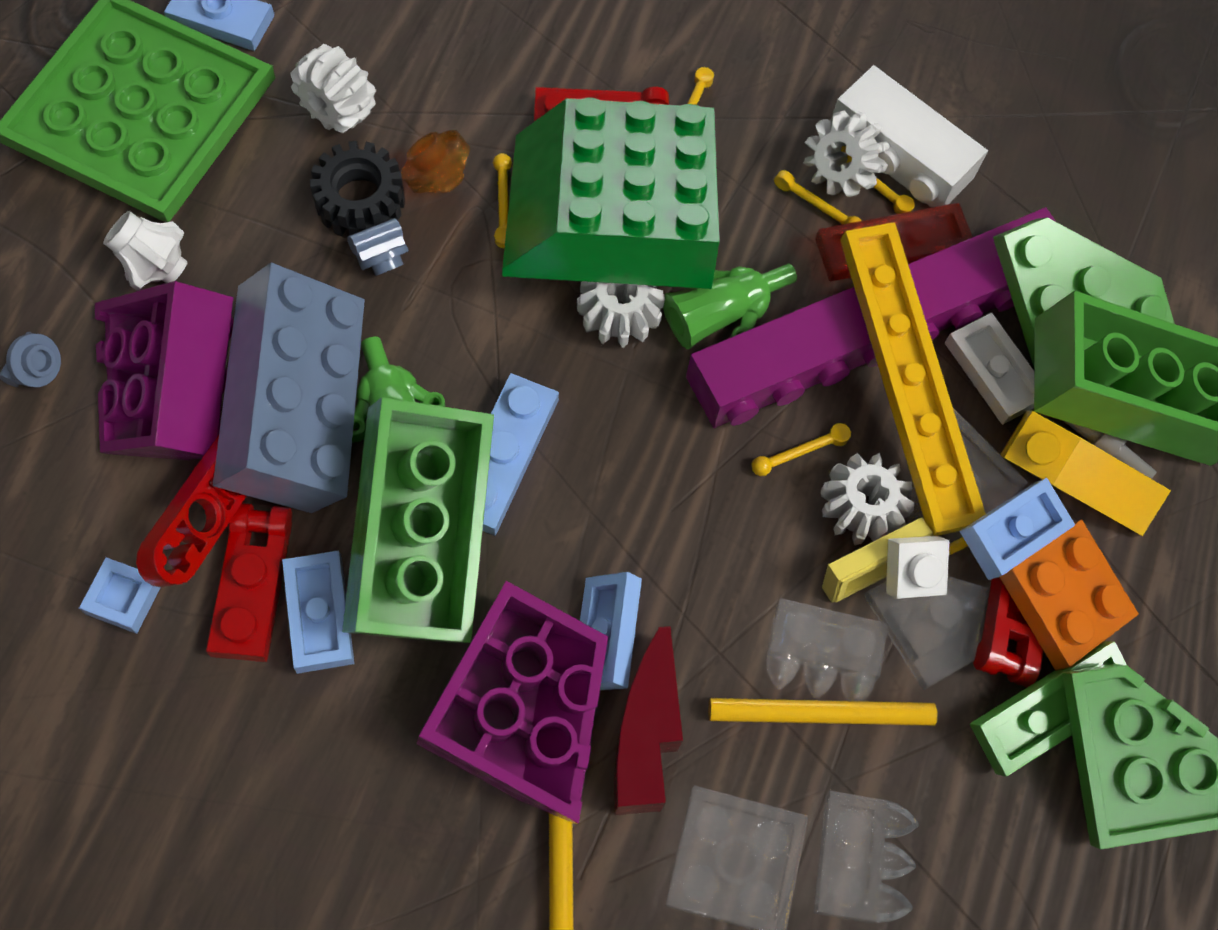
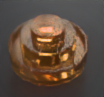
M457 130L428 133L417 140L407 152V161L401 171L402 178L414 193H434L437 191L447 193L456 188L464 178L463 171L466 167V159L470 153V146Z

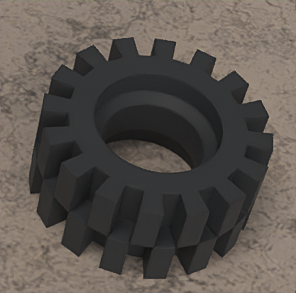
M348 141L350 150L343 151L340 144L332 147L333 157L331 158L324 152L319 157L320 166L314 165L311 170L313 179H310V187L318 216H321L322 223L327 228L332 225L334 233L341 237L346 229L349 230L351 236L386 222L390 218H395L398 221L401 217L400 208L405 206L404 187L399 164L395 157L390 159L389 151L383 147L376 154L374 143L366 141L363 150L358 148L357 141ZM356 180L370 181L377 186V191L372 196L363 200H347L339 195V191L344 185Z

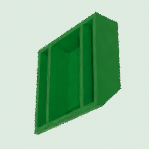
M566 98L516 135L502 267L503 277L712 289L720 242L714 108L700 107L694 104L680 106L650 104L645 101L618 102L602 101L596 98Z

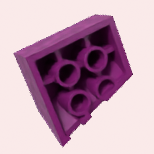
M173 281L95 303V319L105 322L106 339L96 344L97 362L103 363L107 367V380L98 392L100 453L179 460L201 459L220 432L221 422L219 419L222 394L225 391L227 378L226 358L228 341L232 336L234 323L232 317L233 297Z
M506 581L422 729L417 745L521 802L572 823L579 824L582 807L581 797L585 772L588 769L591 750L590 740L595 709L598 705L608 636Z

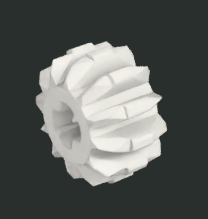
M322 44L317 49H312L296 63V67L290 73L293 81L291 88L300 97V106L307 108L311 113V119L317 118L321 121L324 128L328 130L334 128L336 131L344 133L349 128H354L371 113L370 110L376 105L373 97L376 89L366 79L368 72L361 70L357 65L356 58L350 59L346 56L343 49L338 46L332 48Z
M846 111L836 112L833 114L832 122L824 119L815 125L819 136L808 137L804 142L815 151L814 155L805 158L803 162L806 166L816 165L818 169L813 175L811 182L819 184L827 180V194L835 195L843 189L847 197L859 194L861 187L865 189L874 187L877 184L874 173L886 171L888 164L878 157V153L889 150L890 144L884 141L876 142L875 137L880 133L882 126L876 123L866 127L867 119L865 113H854L850 118ZM844 145H847L846 154L841 152V148ZM847 154L852 156V161L846 163Z
M581 282L580 292L582 294L577 298V311L580 315L584 316L583 326L586 332L599 330V340L602 344L607 342L611 336L618 337L619 344L624 348L628 344L630 335L644 342L648 337L649 328L656 329L659 326L662 317L660 309L664 306L665 295L663 290L657 289V286Z
M857 453L850 457L847 466L839 463L832 468L829 474L831 481L824 483L821 489V497L828 500L822 509L823 517L839 519L833 529L835 535L842 534L846 529L853 531L852 539L854 545L862 544L867 534L874 542L906 525L904 518L909 517L914 510V502L907 498L913 488L911 481L896 479L901 471L900 464L892 465L887 470L882 467V459L880 453L872 456L867 465ZM865 495L869 496V500H868L869 504H868V503H865V500H866V496H865Z

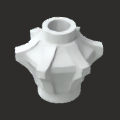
M127 211L112 226L103 242L120 260L125 270L126 280L129 281L130 286L136 291L150 282L162 280L165 283L175 281L187 265V260L181 256L180 241L183 238L184 231L174 222H151L142 217L138 218L132 212Z

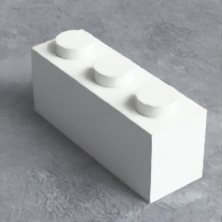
M874 65L837 99L833 114L846 111L850 118L854 113L862 112L866 114V127L876 123L881 125L882 129L875 137L877 143L884 141L890 144L889 150L878 153V157L888 164L886 171L882 173L889 174L910 190L917 200L927 203L938 213L974 179L988 152L986 148Z

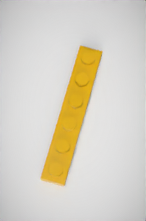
M892 222L845 231L840 241L924 521L932 530V536L961 531L986 513L896 224Z

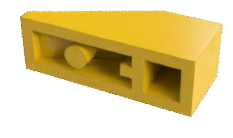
M1026 411L1000 454L1002 458L1040 479L1047 478L1052 486L1141 536L1144 535L1171 490L1034 411Z

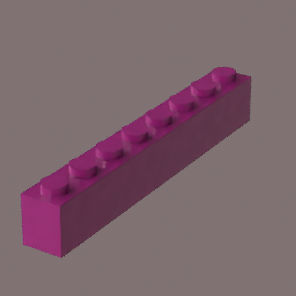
M1047 207L908 264L932 340L938 336L940 331L952 326L958 330L978 320L983 313L994 308L1002 312L1014 306L993 237L1034 219L1048 217L1055 221ZM852 287L691 354L686 379L713 428H716L728 422L732 426L740 425L752 419L759 412V409L775 402L778 406L789 404L802 396L807 388L822 383L823 386H831L844 379L856 367L867 364L868 367H875L878 364L855 288Z

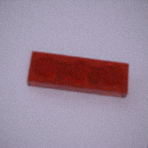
M960 203L819 229L815 241L829 282L851 278L840 241L845 231L895 222L908 264L973 238Z

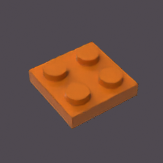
M1082 519L1074 522L1075 526L1004 575L999 576L1055 670L1071 667L1139 615Z

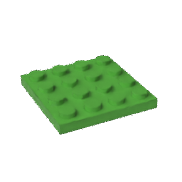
M99 0L0 120V143L166 223L172 220L276 77L272 65L131 0Z

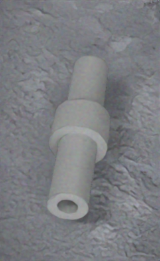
M1064 421L1086 441L1152 479L1157 473L1156 470L1124 445L1127 440Z

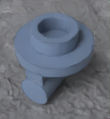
M395 218L347 238L349 247L357 257L361 270L372 267L375 276L404 265L400 255L409 251L403 239L402 228Z
M26 332V334L16 338L10 345L6 356V364L0 372V379L13 387H18L19 385L41 387L49 384L57 376L61 365L58 347L45 335Z

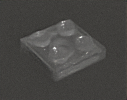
M694 785L690 793L665 907L750 930H786L809 816Z

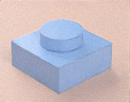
M106 557L79 609L88 616L137 634L161 587L152 586L145 582L137 568Z

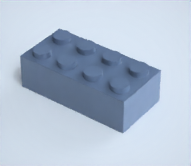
M272 262L238 286L213 486L309 513L318 511L347 497L365 299Z

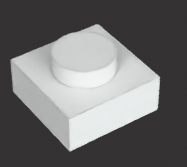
M940 536L888 539L886 594L896 599L947 595L949 540Z

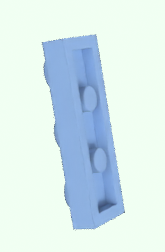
M510 373L491 414H494L483 531L496 536L559 401L558 391Z

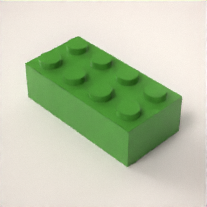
M1074 290L1035 318L1034 412L1212 466L1218 463V338Z
M381 397L368 408L343 633L447 643H471L494 414Z

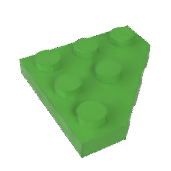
M1048 217L1034 219L993 237L1034 367L1035 318L1074 290L1175 324L1163 282L1159 276Z
M1111 664L1062 672L1090 845L1101 850L1218 830V738L1208 731L1209 727L1175 701L1166 699L1144 682L1145 679L1127 665Z

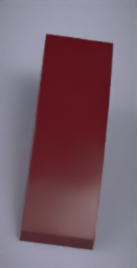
M671 626L658 628L642 658L626 702L617 740L614 770L615 815L659 812L666 803L661 753L677 752L683 742Z

